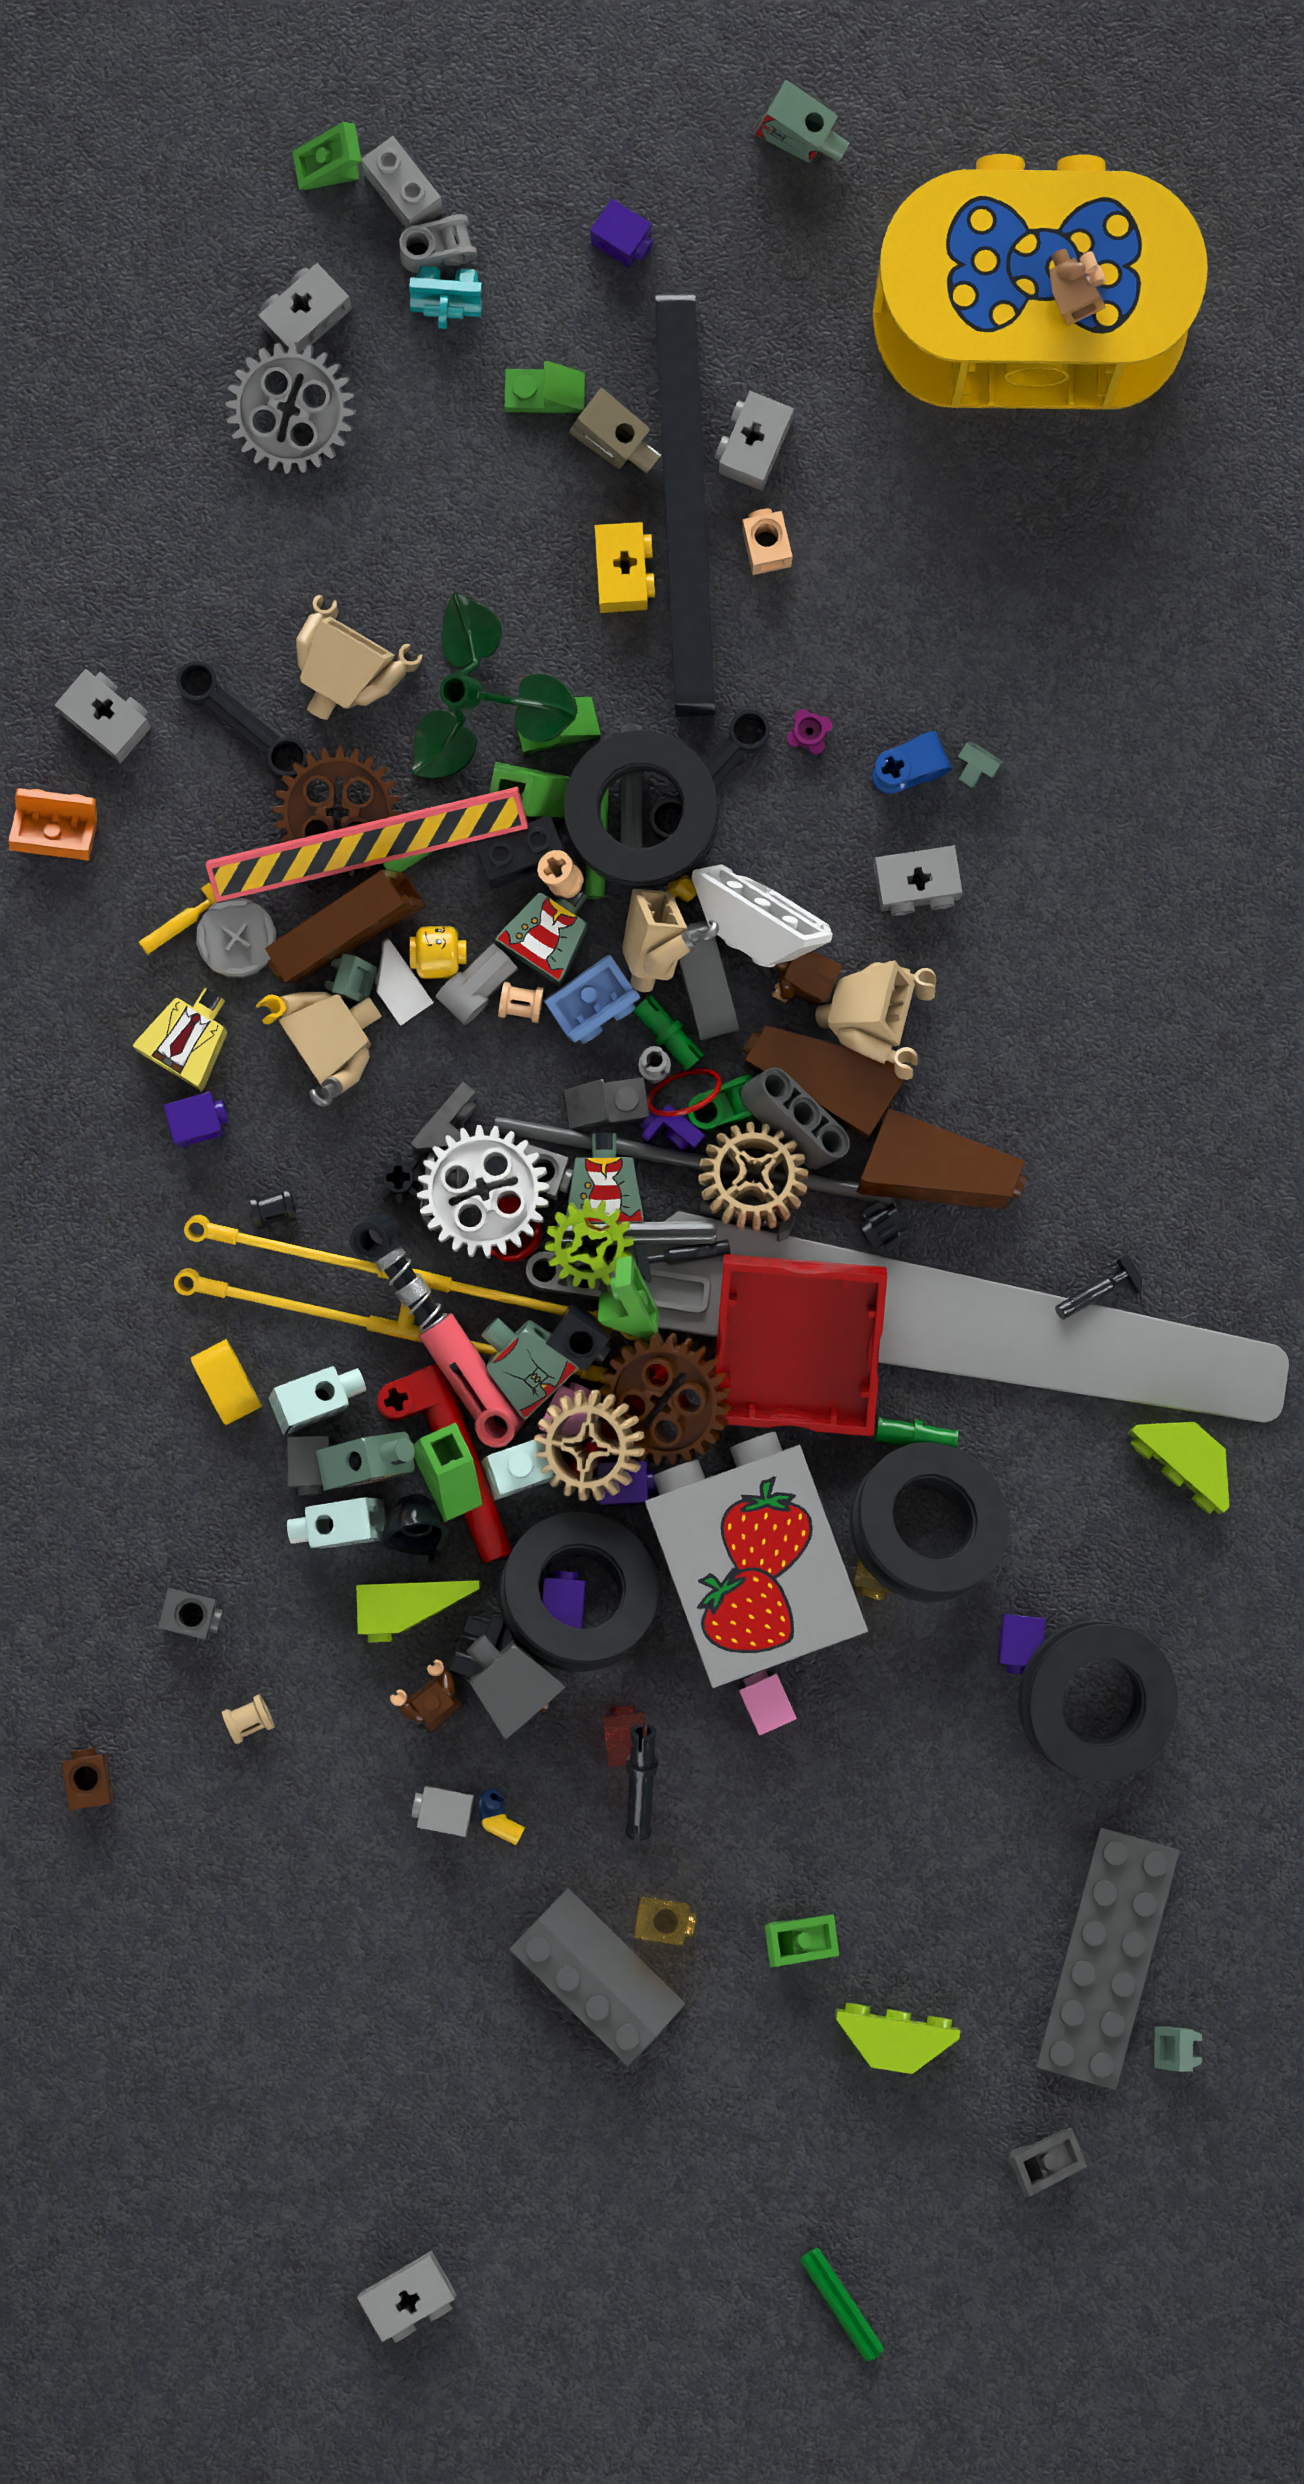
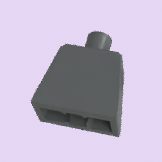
M483 1635L466 1650L480 1667L470 1677V1683L505 1739H508L565 1688V1684L559 1676L528 1654L515 1641H511L499 1652L490 1640Z

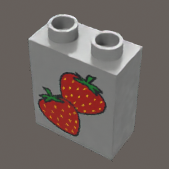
M776 1431L730 1447L737 1468L707 1479L699 1459L653 1475L660 1496L645 1501L646 1509L711 1688L868 1632L801 1446L797 1445L783 1451Z

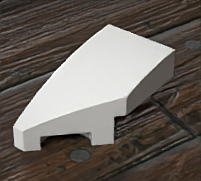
M387 938L382 941V954L378 973L376 972L375 977L376 992L401 1026L433 1004V1001L394 945Z

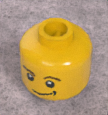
M424 926L417 930L416 937H410V969H416L418 976L423 979H451L458 973L459 964H467L466 940H458V933L454 927Z

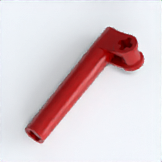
M438 1365L427 1366L411 1373L409 1376L383 1386L378 1395L377 1406L381 1415L387 1420L400 1421L424 1412L431 1433L451 1424H457L474 1459L482 1499L480 1507L463 1514L483 1564L511 1554L512 1548L456 1393ZM395 1391L398 1397L405 1396L407 1399L402 1403V1410L396 1412L393 1406L386 1407L384 1404L389 1400V1393Z

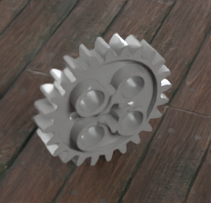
M291 342L288 353L284 352L280 343L274 344V356H271L265 348L260 349L259 356L261 362L258 363L255 359L248 357L245 361L250 371L236 370L235 372L236 376L242 381L241 385L235 384L228 387L231 392L237 395V399L225 403V406L236 409V415L228 418L227 423H239L240 429L232 435L233 439L245 437L247 442L241 451L244 453L254 448L257 450L254 462L257 464L266 456L269 458L268 465L271 471L276 468L279 462H283L285 474L291 472L293 463H297L300 471L304 473L307 471L309 459L317 468L322 466L320 454L324 453L329 458H334L336 454L331 445L334 443L344 446L347 443L339 434L340 431L353 430V426L344 421L345 416L356 414L355 409L345 407V401L355 397V394L343 392L341 388L349 381V378L337 379L335 377V373L340 367L339 363L329 368L325 366L328 356L326 352L318 356L317 359L313 358L312 345H308L303 354L299 353L297 342ZM273 371H280L287 377L288 387L285 392L276 393L269 387L268 377ZM301 373L304 375V380L295 400V406L300 408V413L290 417L285 440L280 442L278 435L287 414V410L281 407L282 402L290 401L292 398L296 377ZM317 384L325 390L326 399L323 405L313 406L307 401L306 390L308 386ZM260 410H269L274 414L276 424L272 431H263L257 425L256 416ZM302 422L311 426L314 436L310 444H301L295 439L294 428L296 424Z

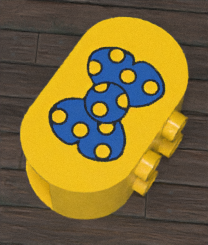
M1011 154L983 156L976 161V170L962 169L952 171L920 186L901 204L894 214L883 240L873 304V328L878 350L888 371L906 391L921 401L940 407L1121 409L1130 407L1157 392L1166 383L1178 365L1187 340L1188 329L1196 318L1205 293L1208 267L1204 240L1188 208L1170 190L1158 182L1136 173L1106 171V162L1101 157L1072 155L1060 159L1057 162V170H1025V161L1019 156ZM1061 249H1066L1070 259L1075 257L1078 263L1082 255L1093 252L1106 278L1104 284L1096 286L1106 308L1072 325H1068L1052 293L1049 269L1056 266L1051 256Z

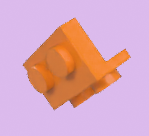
M18 788L15 794L16 812L9 837V850L89 861L98 823L96 800L80 794L67 795L45 792L40 789L28 790Z

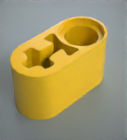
M227 1339L190 1358L225 1426L262 1407Z

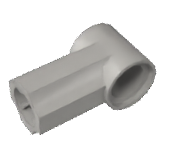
M493 943L463 973L458 972L448 980L438 991L436 998L463 1025H466L485 1008L489 1002L488 998L504 981L518 970L517 966Z

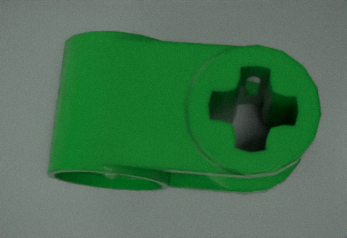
M745 1075L722 1084L718 1095L707 1104L715 1112L716 1118L712 1122H699L695 1118L694 1112L686 1114V1120L705 1135L756 1119L743 1105L740 1097L743 1085L753 1078L752 1075ZM714 1089L693 1097L688 1107L706 1099Z

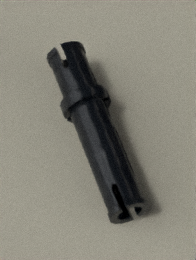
M636 1724L631 1727L630 1755L627 1757L625 1770L629 1774L625 1834L634 1840L635 1828H638V1841L646 1840L652 1835L653 1776L658 1770V1760L654 1756L657 1730L649 1724L647 1736H644V1724Z

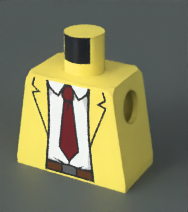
M204 988L193 1007L179 998H175L136 1040L133 1047L138 1053L202 1092L227 1035L226 1029L213 1020L225 1000L207 988Z

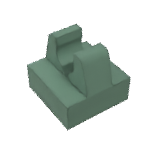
M969 741L958 756L968 762L958 780L972 788L976 785L983 772L991 778L996 776L1004 761Z
M343 954L342 958L333 959L330 966L338 969L335 982L326 981L325 988L356 1004L369 997L378 967L357 956Z
M1155 2026L1154 2068L1178 2072L1193 2071V2067L1199 2066L1202 2063V2057L1193 2056V2041H1202L1201 2033L1195 2032L1193 2029Z

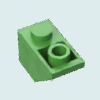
M495 762L489 793L518 787L526 816L546 817L550 815L551 817L565 818L564 798L570 777Z
M456 1423L420 1438L413 1445L415 1449L414 1459L444 1522L482 1505L474 1459Z

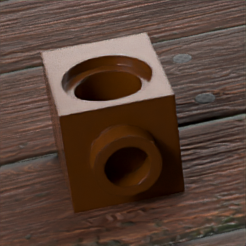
M89 1748L72 1751V1760L62 1761L69 1811L115 1803L107 1754L96 1755V1749ZM85 1766L92 1767L98 1775L97 1784L91 1790L82 1788L78 1783V1773Z

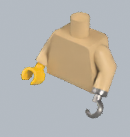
M687 875L670 882L665 892L662 889L654 891L633 888L622 951L632 974L630 985L637 991H652L655 979H671L678 959L697 949V942L710 941L718 934L719 925L714 920L708 922L712 928L706 933L701 934L697 930L691 934L687 931V926L674 899L678 896L684 902H689L696 896L697 892L693 880Z
M297 992L281 997L272 994L267 995L256 1004L257 1008L266 1006L272 1012V1014L267 1015L262 1020L264 1024H271L278 1017H283L278 1021L322 1087L321 1093L325 1099L320 1098L314 1089L309 1093L311 1100L316 1105L323 1107L330 1105L334 1097H337L359 1082L370 1058L368 1049L372 1046L362 1029L382 1017L370 997H367L351 1009H348L339 994L332 996L328 992Z

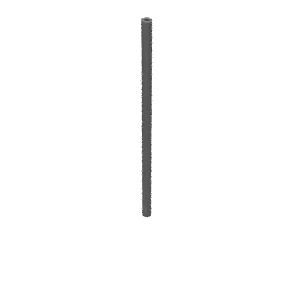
M496 1116L494 1126H498L499 1133L508 1134L510 1131H513L515 1136L592 1150L591 1133ZM616 1138V1155L703 1170L700 1168L701 1159H712L705 1154ZM727 1159L720 1169V1174L738 1177L733 1168V1162ZM775 1168V1171L769 1176L771 1183L786 1186L785 1170ZM752 1170L747 1171L746 1179L760 1181V1172L755 1170L753 1174ZM808 1174L807 1179L799 1181L807 1186V1190L871 1202L879 1201L881 1204L887 1205L891 1203L892 1199L890 1197L857 1193L856 1190L859 1183Z

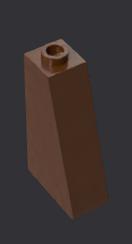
M381 870L267 946L265 950L270 957L268 965L279 980H284L285 983H299L331 964L333 959L341 958L343 954H348L426 907V904L406 872Z
M767 1025L761 1034L756 1031L753 1032L742 1051L748 1055L745 1059V1066L758 1074L773 1067L782 1069L835 1121L866 1140H869L906 1080L899 1078L895 1074L894 1063L887 1060L883 1064L845 1046Z
M888 1108L856 1192L870 1196L1006 1209L1011 1197L1019 1199L1027 1176L1020 1174L1025 1161Z

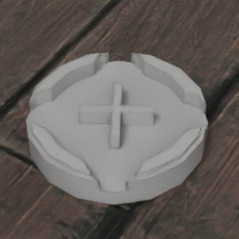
M233 898L215 903L203 915L197 927L196 944L202 960L214 972L227 978H245L262 970L270 959L265 948L276 941V930L270 915L260 905L246 898Z

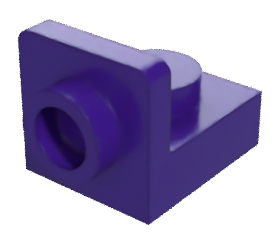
M667 1104V1106L662 1111L675 1110ZM651 1112L641 1125L645 1129L642 1134V1140L646 1144H649L663 1127L668 1130L664 1136L681 1151L688 1147L695 1152L705 1140V1135L681 1115L663 1117Z

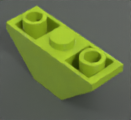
M1196 1422L1142 1424L1134 1426L1128 1432L1134 1439L1130 1443L1131 1446L1147 1460L1154 1456L1165 1467L1161 1472L1173 1484L1180 1487L1184 1483L1195 1493L1192 1500L1206 1513L1211 1514L1214 1510L1218 1514H1222L1229 1508L1226 1449Z
M846 2003L845 2010L836 2009L835 2012L836 2020L871 2068L913 2074L959 2040L960 2030L956 2027H951L952 2019L928 2016L927 2023L910 2020L911 2013L891 2009H887L886 2016L870 2014V2006Z

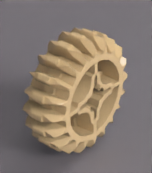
M748 1122L745 1134H741L739 1127L734 1125L730 1130L731 1140L725 1134L719 1133L716 1140L720 1147L711 1144L707 1146L706 1153L712 1159H701L700 1168L707 1171V1173L699 1175L698 1182L701 1185L709 1186L702 1191L703 1200L716 1198L710 1205L709 1210L711 1213L714 1214L721 1209H725L722 1216L724 1224L729 1223L732 1217L735 1216L738 1218L737 1229L743 1230L745 1221L749 1220L752 1221V1229L756 1232L760 1230L761 1220L765 1219L767 1226L772 1229L776 1227V1217L774 1214L787 1221L790 1218V1212L786 1206L793 1209L800 1207L801 1201L795 1195L806 1194L807 1186L799 1181L808 1178V1170L798 1168L805 1161L804 1154L790 1155L797 1146L795 1141L792 1140L785 1145L782 1144L783 1130L777 1131L775 1136L771 1137L769 1136L770 1126L768 1124L762 1126L761 1133H754V1123ZM756 1148L769 1153L761 1158H753L746 1154L743 1149ZM727 1158H730L738 1177L732 1181L731 1187L725 1190L720 1179V1169ZM781 1163L786 1173L787 1184L783 1192L777 1196L773 1191L774 1185L769 1180V1176L775 1171V1167ZM748 1170H752L753 1174L755 1170L761 1173L759 1183L754 1184V1179L752 1183L745 1181ZM752 1195L760 1199L762 1203H767L752 1206L742 1204L735 1199L739 1200L744 1196Z
M578 1390L574 1393V1402L567 1395L559 1399L562 1410L555 1405L547 1408L548 1415L553 1421L545 1418L539 1420L538 1425L548 1433L538 1434L534 1437L536 1443L545 1444V1451H538L535 1457L538 1459L547 1457L549 1464L542 1467L541 1473H548L553 1470L556 1476L551 1479L550 1485L556 1487L563 1481L566 1482L563 1492L566 1496L572 1495L576 1487H578L579 1500H587L591 1490L596 1500H602L605 1497V1488L611 1495H615L620 1492L617 1481L625 1486L632 1482V1478L626 1470L637 1472L641 1468V1465L631 1457H639L645 1454L644 1448L634 1446V1441L644 1438V1432L632 1433L630 1427L637 1424L639 1419L637 1416L627 1420L623 1417L629 1409V1405L623 1403L615 1410L613 1405L616 1396L613 1394L607 1395L603 1403H601L599 1390L591 1391L588 1401L584 1391ZM587 1412L586 1421L582 1423L579 1434L560 1435L563 1426L572 1415ZM599 1416L606 1419L613 1426L618 1435L619 1443L617 1440L610 1439L602 1431V1420L599 1419ZM591 1436L593 1438L592 1442L596 1441L597 1447L602 1448L588 1454L585 1452L587 1448L583 1449L582 1443L576 1442H581ZM561 1450L571 1452L575 1456L577 1470L580 1471V1474L573 1471L562 1457ZM600 1456H619L615 1467L608 1475L592 1478L593 1469L597 1468Z

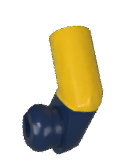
M490 1788L485 1790L479 1796L477 1803L482 1827L486 1831L517 1845L525 1827L506 1817L503 1803L504 1797L498 1789Z

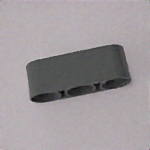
M707 920L686 925L687 931L691 934L697 930L701 934L710 930ZM715 937L707 942H697V949L678 959L700 1041L739 1031L735 1009Z
M776 1067L769 1068L743 1085L741 1098L745 1107L763 1125L768 1124L770 1132L774 1136L777 1131L783 1130L784 1137L781 1142L784 1145L794 1140L797 1146L792 1153L804 1154L805 1161L803 1164L808 1168L821 1169L847 1154L850 1140L846 1131L782 1069Z

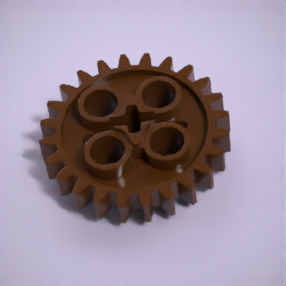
M338 746L335 757H331L325 747L321 749V760L319 761L312 754H306L308 763L306 768L295 762L292 766L297 776L293 778L283 775L282 777L283 781L289 786L288 791L277 790L275 792L278 797L285 800L284 805L273 807L274 812L284 814V819L274 824V827L286 828L288 832L280 842L284 843L308 837L307 825L310 821L316 819L325 822L329 832L334 831L335 817L328 815L327 809L335 806V781L339 775L343 777L342 807L349 809V815L342 817L341 829L347 828L350 823L355 821L367 823L404 814L402 811L393 809L392 805L400 801L402 796L390 795L389 790L397 783L396 780L387 782L382 780L387 767L384 766L374 771L371 768L374 756L367 758L364 763L360 762L359 749H355L350 758H346L343 746ZM321 779L329 785L330 795L326 801L316 802L310 798L308 786L311 781ZM362 781L370 788V798L367 802L358 804L349 798L348 788L352 782ZM368 866V867H364V868H365L366 870H369L371 867ZM356 869L348 871L351 876L355 875Z
M655 1333L650 1339V1345L644 1337H640L635 1341V1349L628 1344L621 1350L623 1357L616 1355L610 1361L615 1370L608 1369L602 1376L611 1384L604 1385L599 1390L600 1394L606 1397L609 1394L616 1396L613 1405L615 1410L623 1403L628 1404L629 1409L623 1415L626 1420L633 1416H637L639 1422L630 1428L632 1433L644 1432L643 1439L634 1441V1446L645 1449V1454L639 1456L641 1461L649 1453H652L655 1465H659L666 1455L671 1466H675L680 1461L681 1454L687 1462H690L696 1457L695 1450L703 1455L709 1450L708 1442L715 1444L721 1436L716 1429L723 1430L728 1425V1421L720 1415L728 1414L732 1406L721 1400L729 1396L731 1389L719 1386V1383L727 1375L726 1373L714 1374L712 1369L718 1363V1359L706 1362L703 1359L706 1347L700 1348L696 1353L691 1351V1338H688L679 1346L677 1345V1337L674 1333L667 1338L665 1343H663L660 1334ZM653 1364L664 1366L669 1374L668 1379L657 1377L653 1370ZM685 1372L687 1378L668 1400V1405L656 1416L651 1426L646 1427L644 1425L645 1419L661 1401L663 1394L673 1385L679 1374ZM685 1389L696 1391L701 1398V1404L691 1403L686 1398ZM631 1394L638 1395L644 1400L645 1410H639L632 1405L630 1401ZM607 1420L604 1422L605 1426H612ZM662 1420L673 1422L677 1427L678 1435L667 1433L662 1426ZM617 1433L613 1436L614 1440L619 1439Z

